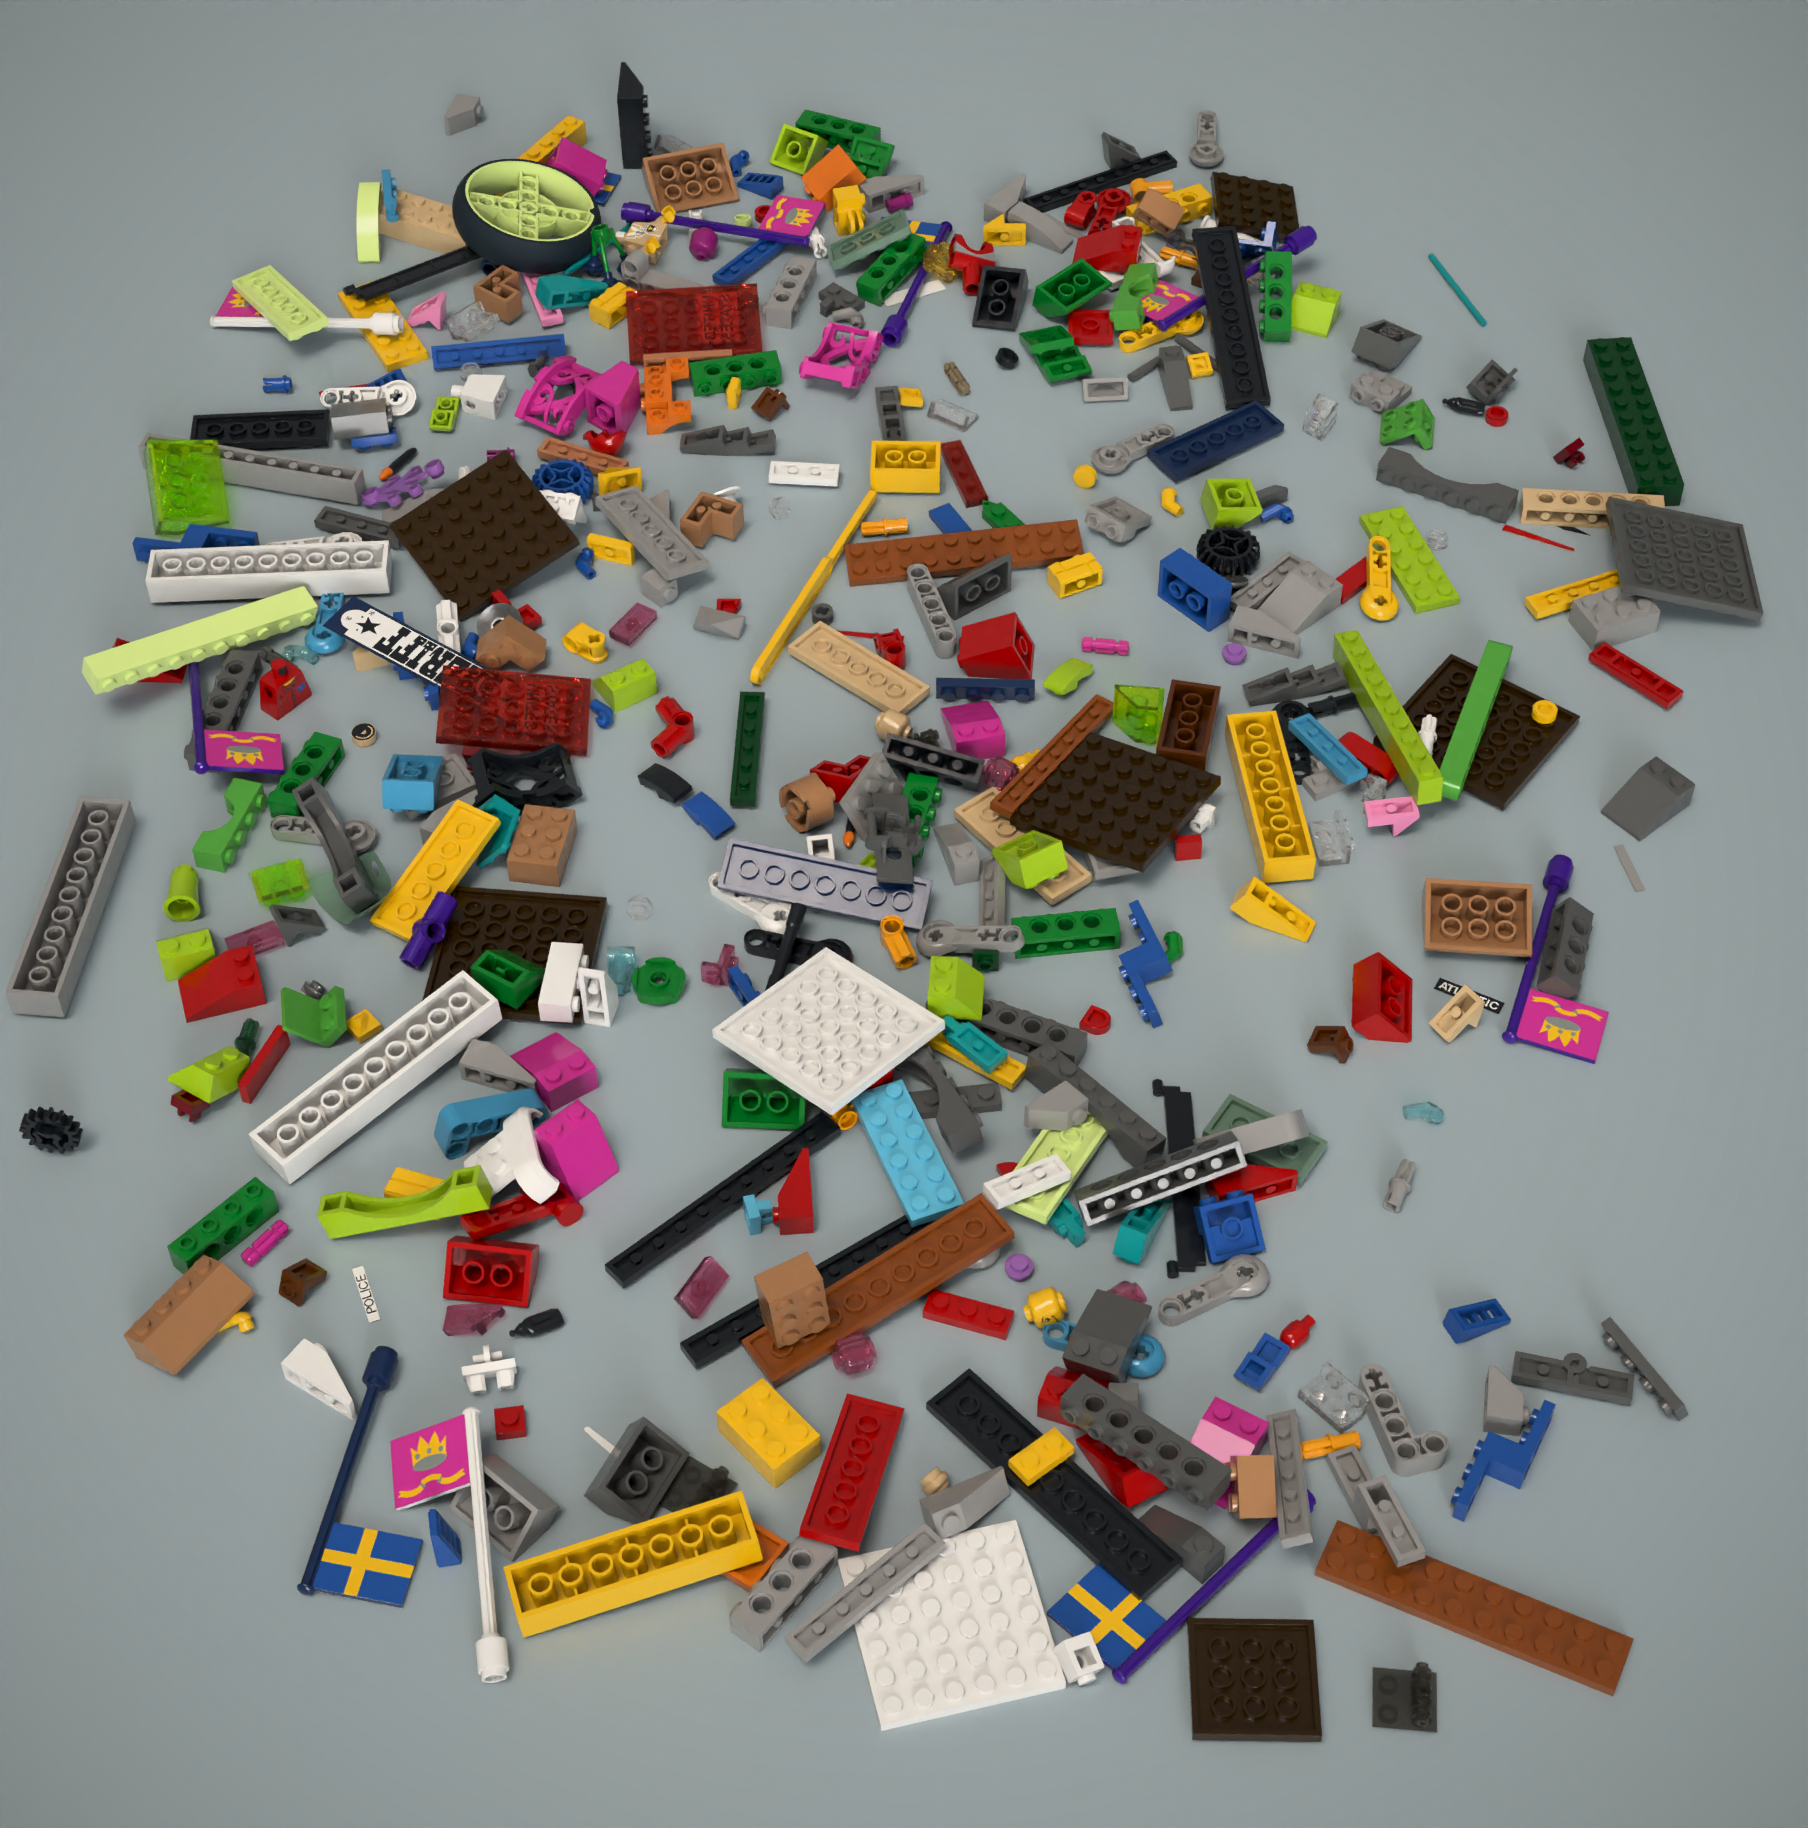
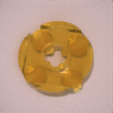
M933 242L928 245L923 254V268L927 272L941 278L944 282L952 283L953 280L961 276L962 272L948 267L950 244L940 242L937 245Z

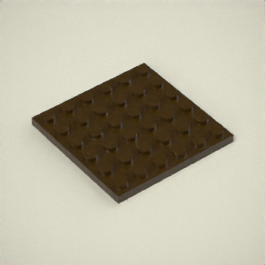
M507 450L499 453L389 525L391 531L444 600L457 603L458 619L460 622H463L492 603V592L500 589L503 594L507 593L580 545L577 537Z
M1453 654L1446 658L1402 706L1417 733L1421 730L1424 717L1431 714L1432 717L1437 718V741L1433 744L1432 758L1439 770L1478 666ZM1503 679L1462 790L1504 810L1577 726L1580 716L1555 704L1558 708L1556 720L1550 724L1538 723L1532 718V708L1537 701L1546 699ZM1376 735L1373 739V745L1385 750Z
M1090 732L1012 817L1010 816V825L1029 832L1032 830L1061 840L1064 845L1143 873L1221 785V776Z
M456 886L451 896L457 900L458 906L445 926L446 934L444 938L437 943L423 1000L462 970L472 977L470 967L486 950H507L546 969L551 942L583 944L584 954L589 956L588 969H593L608 905L607 897ZM542 983L518 1009L498 1000L502 1019L581 1025L583 1008L580 991L578 994L580 996L579 1012L574 1013L573 1023L540 1021L538 1001Z

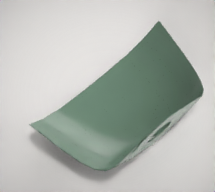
M367 852L361 855L359 860L372 888L378 889L376 893L378 900L358 913H355L340 898L333 882L332 870L308 879L312 893L319 905L331 917L343 925L351 924L374 910L385 900L391 889V879L375 852ZM373 861L376 862L379 868L378 877L374 874L372 869Z

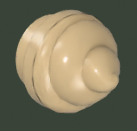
M938 1466L919 1482L923 1486L922 1491L924 1494L929 1496L948 1488L950 1484L948 1480L949 1475L945 1470L942 1472Z

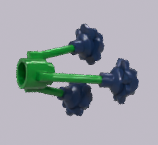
M607 224L596 225L591 228L592 253L590 254V259L583 265V270L587 271L589 275L598 276L605 271L603 273L604 279L601 282L607 283L609 288L618 282L622 283V281L613 278L612 272L609 271L605 245L610 243V239L613 240L620 253L621 263L628 254L622 249L613 228H609ZM597 245L600 246L602 260L599 259ZM619 263V267L616 269L620 274H622L621 263Z

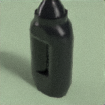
M1461 397L1442 400L1443 404H1447L1454 411L1475 416H1483L1486 405L1482 402Z
M558 1308L549 1309L525 1318L522 1323L518 1324L515 1330L509 1331V1335L511 1337L515 1335L534 1337L561 1327L564 1324V1320Z

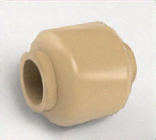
M888 709L886 712L882 711L877 717L874 729L877 730V736L882 740H886L887 733L910 738L913 727L910 726V717L893 709Z

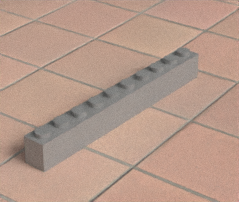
M147 433L138 447L144 469L357 505L362 498L361 494L366 490L362 468Z

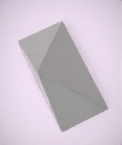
M1127 377L1082 379L1083 402L1128 400Z
M700 606L693 628L739 640L746 617Z

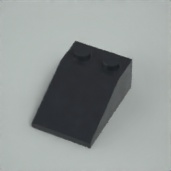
M983 265L972 327L1015 331L1025 303L1029 283L1026 269Z

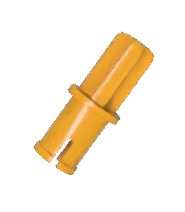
M1166 246L1161 249L1159 255L1161 259L1168 261L1170 257L1175 256L1177 266L1183 265L1198 270L1195 255L1186 253L1185 250L1179 251Z
M883 518V521L862 522L861 533L864 536L884 534V537L887 534L908 533L907 518L894 520Z
M1356 1430L1333 1436L1327 1433L1323 1438L1301 1442L1303 1458L1306 1460L1326 1456L1328 1453L1355 1445L1357 1450L1361 1448L1360 1436Z

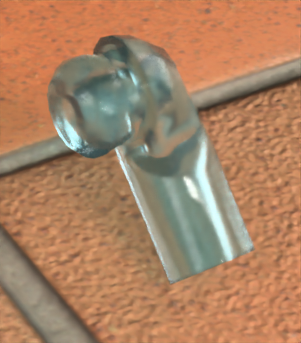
M288 645L282 653V656L290 662L294 661L295 656L304 659L312 665H315L320 659L318 653L305 646Z
M1431 1102L1403 1106L1405 1119L1420 1117L1431 1124H1440L1445 1117L1444 1111Z

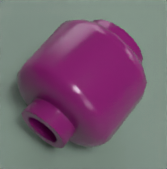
M700 227L692 232L689 244L690 253L700 261L713 258L717 250L718 236L708 227Z

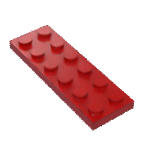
M847 1393L801 1523L799 1536L859 1552L903 1418L904 1408Z

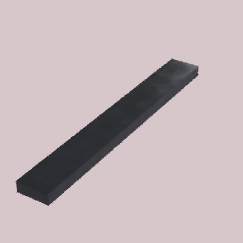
M1166 150L1023 199V203L1044 213L1073 203L1081 192L1091 191L1097 195L1105 189L1118 188L1131 183L1137 178L1144 179L1176 168L1177 160Z

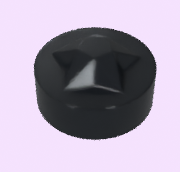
M1000 348L995 356L996 361L1005 368L1012 369L1018 362L1017 354L1009 348Z

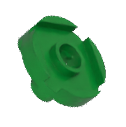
M665 957L650 958L645 961V965L635 968L632 974V986L640 1003L662 1005L675 1004L679 1001L680 995L685 990L686 979L683 968L681 967L680 969L674 960ZM657 978H662L663 983L659 984L654 982L657 981Z

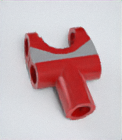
M956 233L949 246L948 267L962 272V289L964 293L975 295L978 294L983 265L995 266L993 245L989 242H984L980 251L973 250L966 244L963 236Z

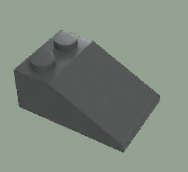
M1382 319L1360 327L1351 352L1357 354V358L1362 361H1373L1377 363V367L1389 370L1401 364L1421 341L1422 336Z
M1656 756L1635 772L1603 807L1601 814L1640 842L1690 805L1695 783Z
M1097 1289L1074 1327L1062 1356L1066 1369L1079 1374H1085L1088 1377L1106 1383H1124L1152 1306Z

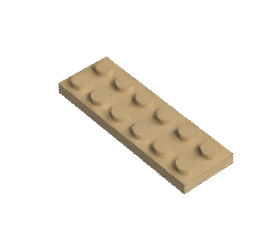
M822 621L817 622L788 645V653L884 712L888 709H893L906 714L930 694V686Z
M994 786L954 809V817L990 850L1029 832L1010 825V819L990 810V802L1000 793ZM1065 850L1068 869L1059 873L1058 877L1046 879L1033 888L1051 906L1092 882V874Z

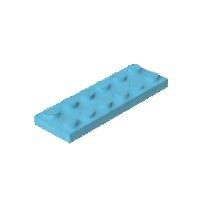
M902 1079L863 1091L851 1100V1104L911 1227L940 1219L964 1204Z

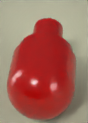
M1306 1315L1301 1321H1291L1281 1331L1280 1341L1289 1345L1290 1350L1297 1349L1308 1339L1310 1335L1309 1329L1316 1323L1310 1315Z

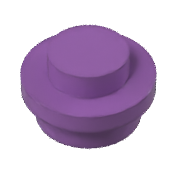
M1229 643L1222 649V656L1225 662L1230 665H1239L1246 658V648L1241 644Z
M1024 1254L1011 1255L1005 1262V1272L1013 1281H1025L1033 1272V1262Z

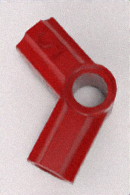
M669 696L660 699V702L655 706L657 714L667 727L651 741V748L662 758L668 757L681 744L691 742L695 736L692 714L684 711L674 698H669Z

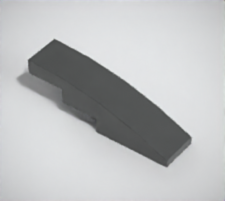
M875 387L882 441H906L898 387Z
M724 425L683 433L679 449L684 453L700 455H751L774 451L776 435L773 429L752 434L749 427L727 431Z
M1337 661L1315 670L1312 664L1290 673L1287 667L1243 684L1242 687L1249 704L1259 705L1313 696L1347 685V681Z

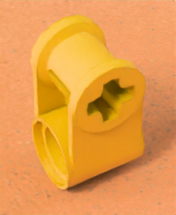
M579 622L562 637V643L568 651L587 659L591 663H602L608 658V651L604 647L606 640L604 634L583 622Z

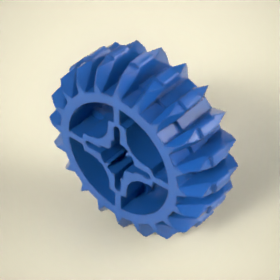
M567 457L564 460L557 458L554 462L548 460L547 465L541 464L540 469H535V474L532 475L531 480L538 490L541 491L551 490L556 493H574L581 496L583 504H585L586 499H590L594 489V479L589 467L584 466L583 462L577 463L576 459L569 461Z

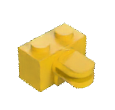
M858 185L832 189L833 224L838 236L851 235L863 229V223H866V216L864 210L862 211V206H865L866 202L864 193H860Z

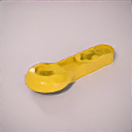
M1196 310L1168 327L1165 332L1159 330L1155 323L1143 324L1141 329L1128 330L1120 334L1119 349L1125 353H1132L1177 334H1195L1203 326L1204 316ZM1125 341H1133V343H1130V344H1126V343H1124V342H1125Z
M1374 536L1370 539L1366 548L1367 586L1361 594L1359 602L1361 609L1366 615L1373 619L1384 621L1394 618L1398 613L1399 602L1391 589L1390 543L1385 537ZM1378 544L1382 546L1384 550L1377 551L1373 548V545Z

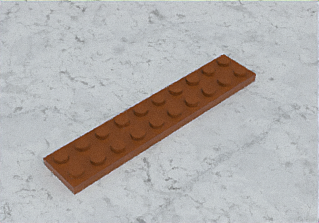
M1077 519L844 545L850 587L906 581L907 569L913 564L925 565L931 577L934 578L961 575L982 563L1008 553L1012 555V569L1051 565L1055 562L1071 559L1075 555L1084 554Z
M980 1193L827 1287L825 1294L831 1324L822 1331L808 1334L800 1338L796 1343L789 1346L785 1345L778 1349L767 1328L764 1326L741 1340L742 1347L773 1388L1013 1240L1015 1238L1014 1231L985 1196Z
M1337 1520L1315 1569V1576L1612 1697L1634 1638L1427 1555L1424 1559L1396 1567L1381 1537Z

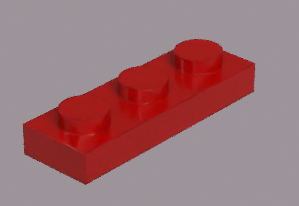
M932 1289L923 1309V1318L1006 1340L1014 1319V1310Z

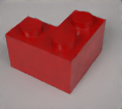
M858 755L845 765L824 760L809 771L810 773H816L826 787L833 789L836 796L833 802L839 803L871 757Z

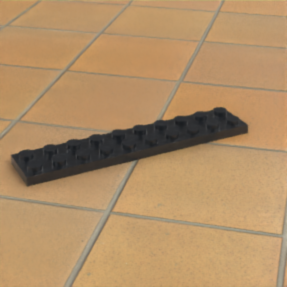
M1236 226L1192 229V239L1225 409L1240 408L1255 400L1263 406H1270L1271 398Z
M970 1368L926 1402V1409L991 1469L1002 1466L1007 1483L1096 1565L1098 1564L1139 1601H1143L1182 1567L1183 1559L1069 1457L1030 1486H1027L1008 1466V1461L1043 1436V1434Z

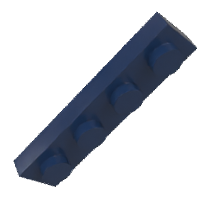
M936 678V699L947 701L954 699L977 701L981 699L997 702L1016 700L1026 702L1034 700L1035 679Z

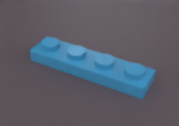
M1310 713L1289 721L1288 729L1345 785L1367 777L1368 769Z

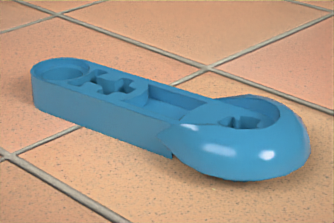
M344 592L327 593L328 596L322 594L316 624L305 635V646L308 650L324 654L333 652L343 645L345 638L325 628L323 625L344 605L346 598ZM331 601H334L335 605H333L332 608H330Z
M1062 1320L1060 1323L1044 1325L1043 1342L1052 1349L1064 1352L1068 1344L1069 1334L1072 1333L1076 1323ZM1052 1329H1059L1064 1335L1061 1338L1055 1339L1051 1338L1048 1332ZM1142 1334L1127 1374L1134 1377H1148L1161 1370L1165 1363V1352L1162 1344L1156 1338L1148 1334ZM1138 1353L1145 1354L1143 1360L1136 1359Z

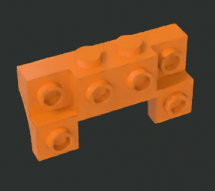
M688 357L667 358L666 366L644 367V383H640L641 397H645L641 398L642 412L646 411L647 435L662 434L671 426L692 422L691 401H673L672 393L673 381L689 378Z

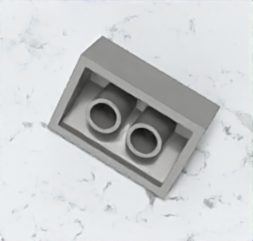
M497 1454L482 1456L489 1542L511 1561H515L548 1530L560 1506ZM471 1486L457 1490L449 1509L474 1529Z

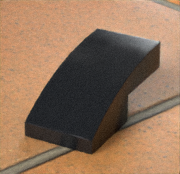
M657 763L637 776L640 785L655 789L659 798L676 803L693 790L692 786L681 776Z

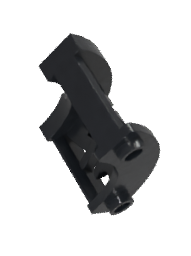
M553 742L540 750L519 755L501 754L487 748H482L467 760V765L472 768L478 795L474 798L478 806H481L496 794L519 809V816H521L525 804L560 808L575 801L583 794L581 788L577 786L570 760V751L557 742ZM561 763V767L555 771L556 765ZM521 775L540 780L533 785L531 790L522 791L516 786L507 783L513 777Z

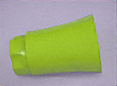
M181 864L173 869L167 897L163 904L164 914L177 922L192 921L200 913L198 872L191 865Z

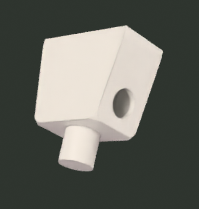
M472 374L468 376L464 386L453 385L451 389V397H459L461 399L464 412L496 420L508 394L505 375Z

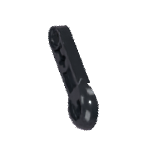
M1288 700L1277 704L1272 711L1276 710L1292 771L1302 770L1306 773L1304 775L1293 773L1296 785H1302V779L1310 776L1311 773L1309 751L1288 729V723L1291 720L1289 718L1295 719L1310 713V711L1303 703ZM1295 753L1300 757L1299 760H1295Z
M761 929L749 930L744 935L745 951L754 956L776 960L784 934ZM797 937L789 963L801 966L825 947L853 963L854 956L851 948L839 939L829 938L812 941ZM752 939L763 941L760 945H751L749 943Z

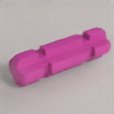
M1083 637L1081 649L1085 652L1095 650V653L1114 654V652H1118V655H1127L1129 652V642L1124 640L1116 642L1113 639L1103 638L1093 640L1092 637Z
M277 1220L271 1225V1230L267 1229L251 1244L252 1248L248 1247L241 1253L242 1261L248 1266H253L259 1261V1256L263 1257L279 1242L278 1238L282 1239L289 1233L286 1223L282 1220Z

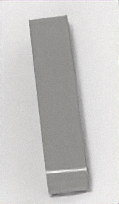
M923 564L910 565L907 569V590L936 656L941 659L953 658L956 655V631L930 572Z

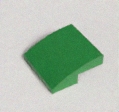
M855 135L848 156L867 179L875 176H885L895 146Z
M1077 345L1068 347L1064 351L1051 350L1046 351L1044 355H1035V362L1049 383L1092 374L1086 356L1081 355Z

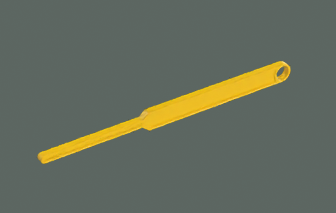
M868 491L827 557H823L754 664L750 675L751 683L761 685L830 577L834 564L844 550V545L848 544L876 500L877 491Z

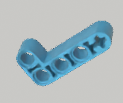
M532 1088L455 1102L446 1105L440 1110L434 1137L447 1159H456L467 1151L470 1138L501 1132L504 1120L520 1107L534 1108L543 1113L540 1118L536 1117L532 1120L533 1125L544 1121L548 1115V1110L537 1091Z

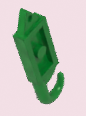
M982 500V519L992 528L1025 525L1001 502L997 504Z

